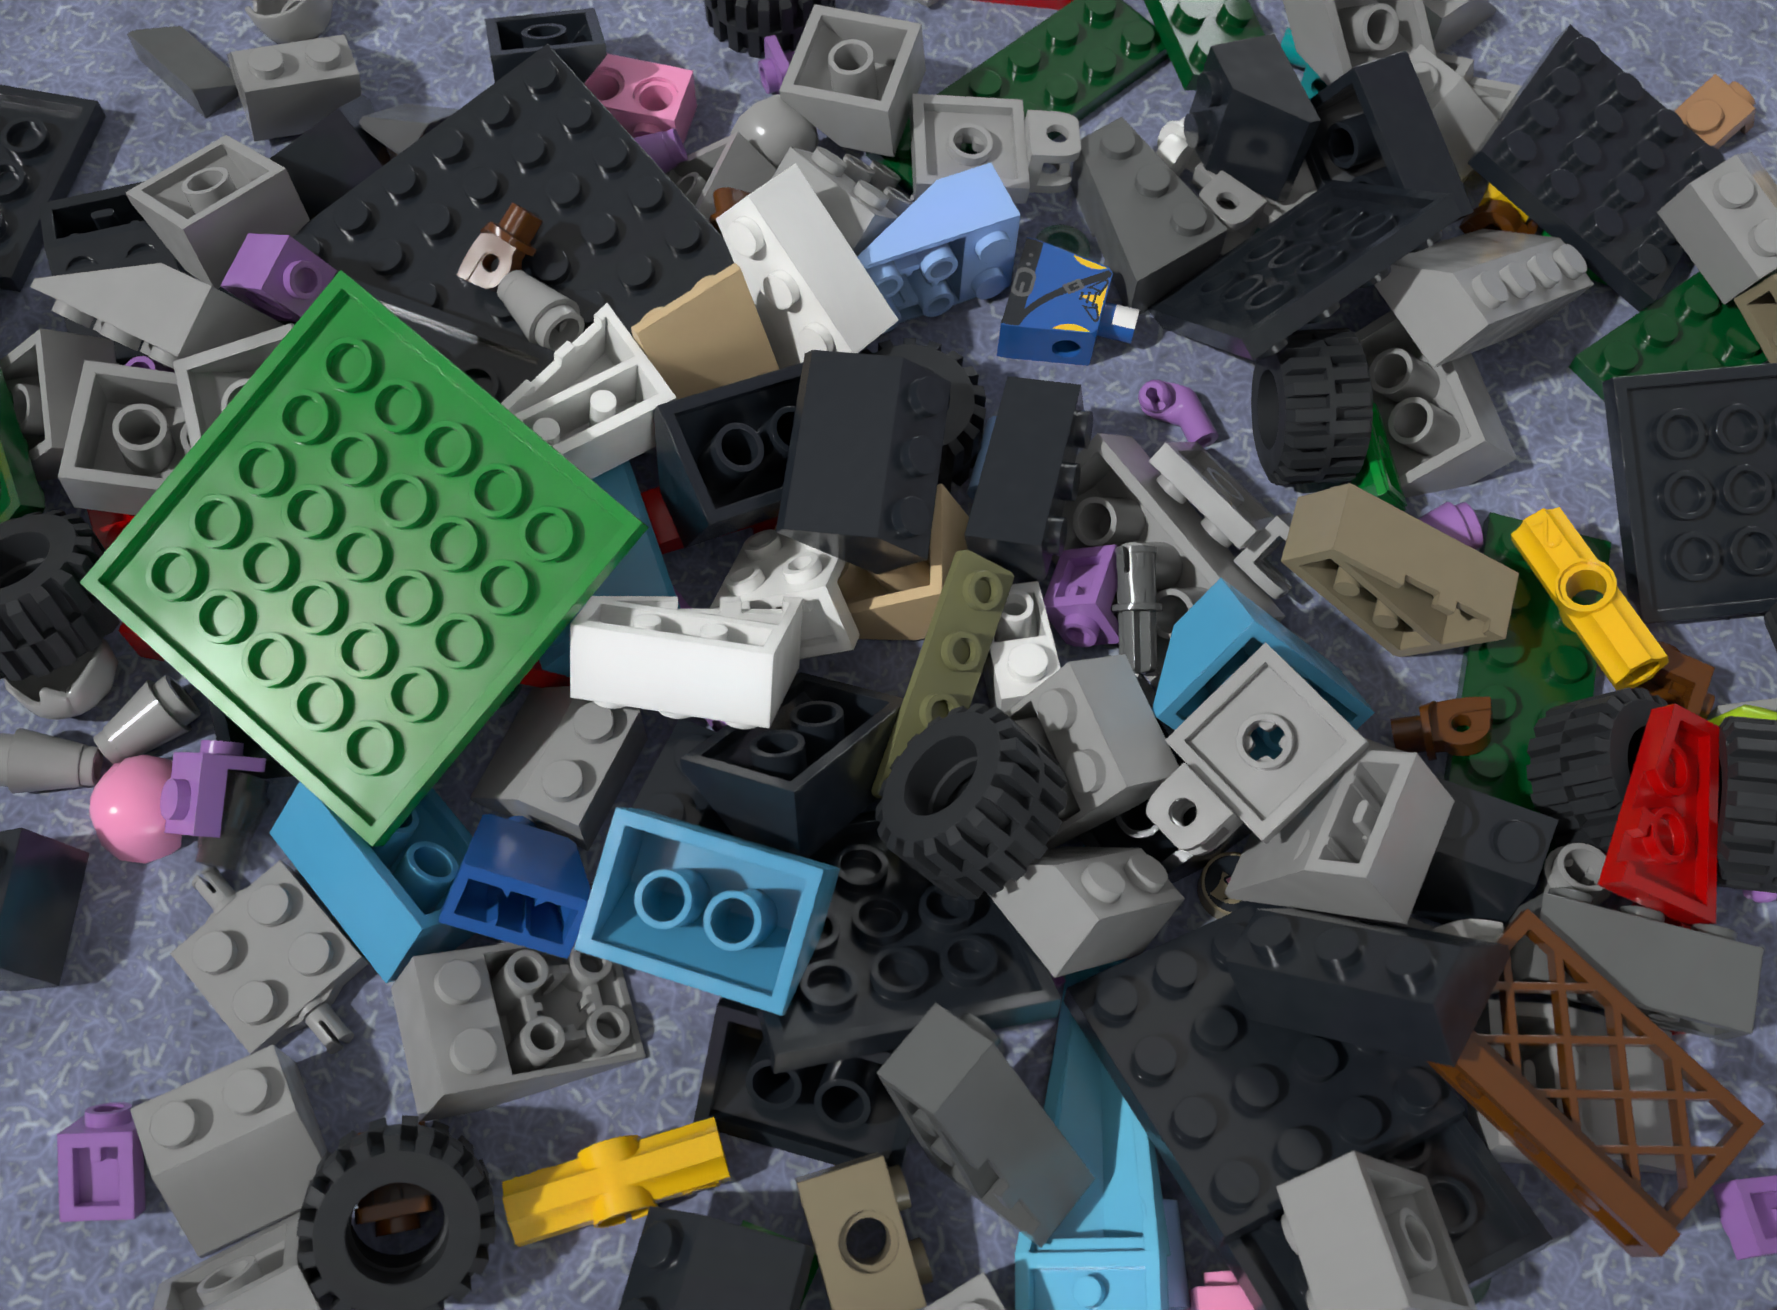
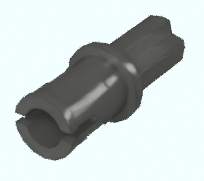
M1134 545L1128 546L1127 549V547L1121 546L1115 548L1117 604L1111 606L1112 612L1118 613L1119 655H1126L1134 671L1148 674L1154 672L1157 668L1156 612L1163 611V604L1157 603L1156 598L1157 547Z

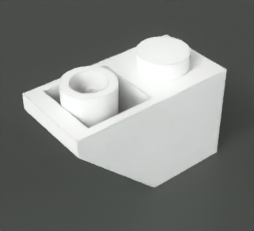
M1038 581L1012 584L983 667L990 708L995 706L1004 713L1061 668Z

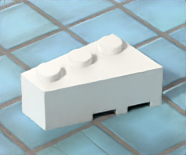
M796 163L716 218L734 263L742 270L779 369L802 363L804 354L811 350L859 353L899 321Z
M606 303L594 314L593 324L573 343L567 340L554 352V361L532 382L526 379L501 404L588 477L593 479L656 447L653 410L657 405L677 400V397L609 304Z
M592 596L570 624V698L594 701L597 705L610 709L628 706L659 711L662 715L674 719H684L693 716L719 720L738 729L770 728L799 669L803 597H783L782 609H741V597H720V609H678V596Z

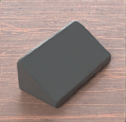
M182 26L139 29L127 33L139 60L204 118L209 117L239 96L231 69Z
M404 103L362 116L358 124L361 125L362 129L399 155L459 109Z

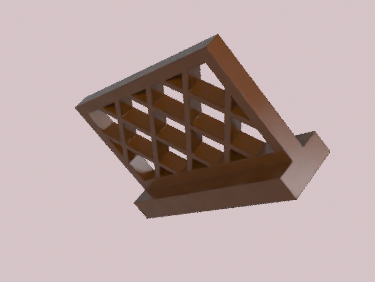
M1526 909L1510 923L1494 942L1508 945L1510 951L1526 935L1547 955L1550 982H1513L1511 957H1509L1492 992L1499 993L1503 1035L1477 1034L1473 1030L1455 1068L1429 1061L1426 1062L1631 1257H1662L1681 1235L1675 1228L1765 1123L1529 909ZM1564 971L1577 983H1565ZM1514 993L1551 994L1555 1035H1518ZM1567 994H1590L1604 1007L1607 1036L1571 1035ZM1623 1025L1635 1036H1624ZM1490 1045H1504L1505 1059ZM1519 1046H1556L1561 1089H1536L1522 1076ZM1572 1046L1609 1047L1614 1090L1577 1089ZM1625 1047H1648L1663 1060L1666 1091L1630 1090ZM1683 1080L1695 1091H1684ZM1548 1099L1562 1100L1563 1113ZM1578 1100H1615L1620 1145H1596L1581 1131ZM1632 1101H1668L1673 1146L1636 1144ZM1685 1101L1709 1102L1733 1124L1716 1146H1691ZM1608 1155H1621L1622 1169ZM1638 1155L1675 1156L1678 1190L1663 1207L1641 1187ZM1692 1156H1706L1694 1170Z

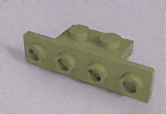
M970 550L957 551L951 563L872 786V795L882 800L883 798L879 795L883 781L889 777L892 771L889 769L895 758L900 756L907 748V743L916 733L919 735L926 729L928 723L938 716L941 718L946 717L952 709L964 706L967 709L970 708L1014 580L1012 572Z

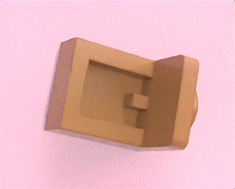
M1714 74L1674 112L1681 117L1685 125L1708 145L1719 149L1739 130L1745 135L1754 127L1756 108L1754 107L1755 100L1745 87L1735 81L1728 85L1718 75Z

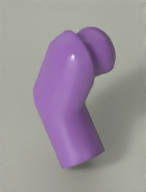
M1150 380L1141 387L1138 400L1146 415L1159 421L1180 426L1188 442H1198L1203 448L1212 445L1218 439L1219 435L1197 394L1192 389L1161 380Z

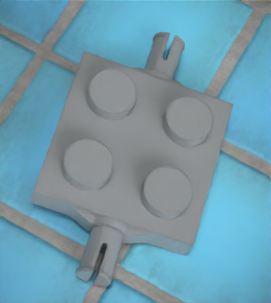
M279 860L249 887L238 892L234 891L220 874L217 867L212 866L201 871L207 880L197 875L192 881V886L198 890L214 912L202 927L170 953L250 1054L268 1046L276 1045L286 1035L307 1026L326 1047L329 1054L339 1052L344 1047L338 1040L348 1044L353 1039L354 1033L346 1027L330 1006L335 1002L342 987L370 962L291 867L283 861Z

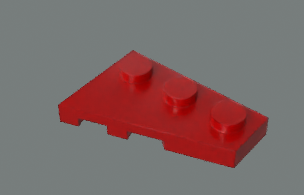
M1677 704L1651 709L1597 884L1640 905L1662 912L1665 916L1690 927L1693 924H1716L1719 726Z

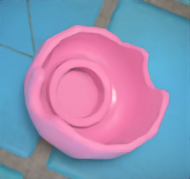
M150 755L125 758L121 763H115L94 787L90 797V818L102 847L117 859L146 864L170 855L181 847L182 835L164 833L166 819L163 818L160 809L162 789L166 781L171 779L173 760Z

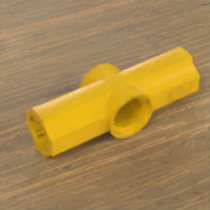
M1560 507L1548 510L1543 508L1525 518L1522 524L1511 533L1513 544L1557 605L1563 624L1578 635L1616 691L1625 688L1633 689L1652 679L1661 668L1668 664L1667 654L1618 588L1613 570L1596 558ZM1584 590H1596L1604 595L1602 599L1591 605H1580L1571 600L1578 592Z
M714 1117L643 1139L639 1135H626L598 1142L578 1152V1159L538 1169L532 1173L503 1181L502 1199L514 1243L518 1247H522L592 1224L594 1228L616 1226L625 1223V1215L630 1213L632 1220L647 1216L650 1206L658 1207L657 1204L681 1196L692 1195L694 1192L717 1187L732 1180L716 1120Z

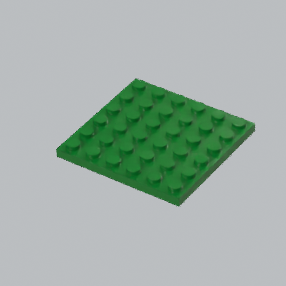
M340 270L80 581V584L372 847H379L386 844L649 527L354 279Z

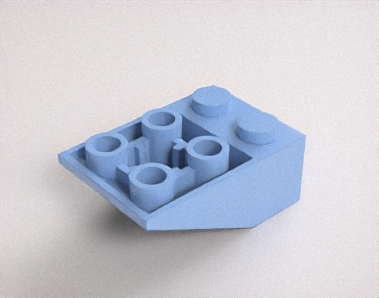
M992 163L936 180L857 256L899 320L882 334L892 331L901 322L922 315L927 317L939 316L948 311L952 305L976 297L979 299H989L998 295L1004 288L1011 286L1020 213Z

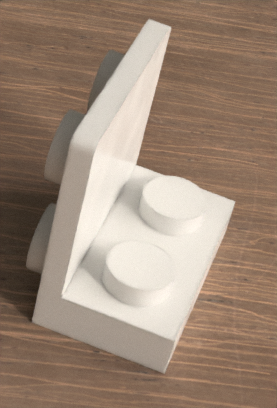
M772 529L760 531L744 542L710 609H720V597H741V609H782L783 597H803L800 659L854 650L860 636L837 583L846 561L779 534L776 530Z

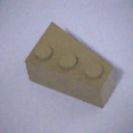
M1351 483L1298 497L1281 562L1393 656L1406 657L1506 639L1519 573Z

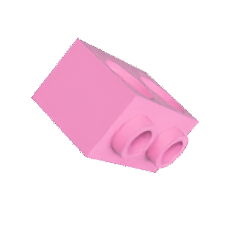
M607 54L584 83L586 87L632 137L660 131L665 132L675 128L684 144L697 108L693 71Z

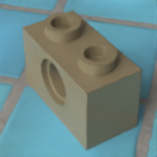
M876 1152L795 1178L814 1248H816L815 1253L831 1310H917L927 1306L921 1286L933 1282V1276L921 1238L918 1237L909 1241L907 1239L900 1211L912 1208L899 1164L887 1167L884 1156ZM874 1218L881 1221L885 1228L886 1239L883 1248L879 1253L870 1258H857L851 1255L846 1246V1237L850 1227L860 1219Z

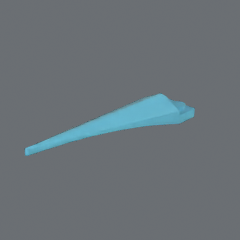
M1128 958L1067 974L1065 977L1066 982L1064 983L1044 1111L1095 1179L1042 1248L1019 1231L1015 1251V1310H1169L1167 1256H1171L1155 1146L1063 1002L1067 987L1125 962Z

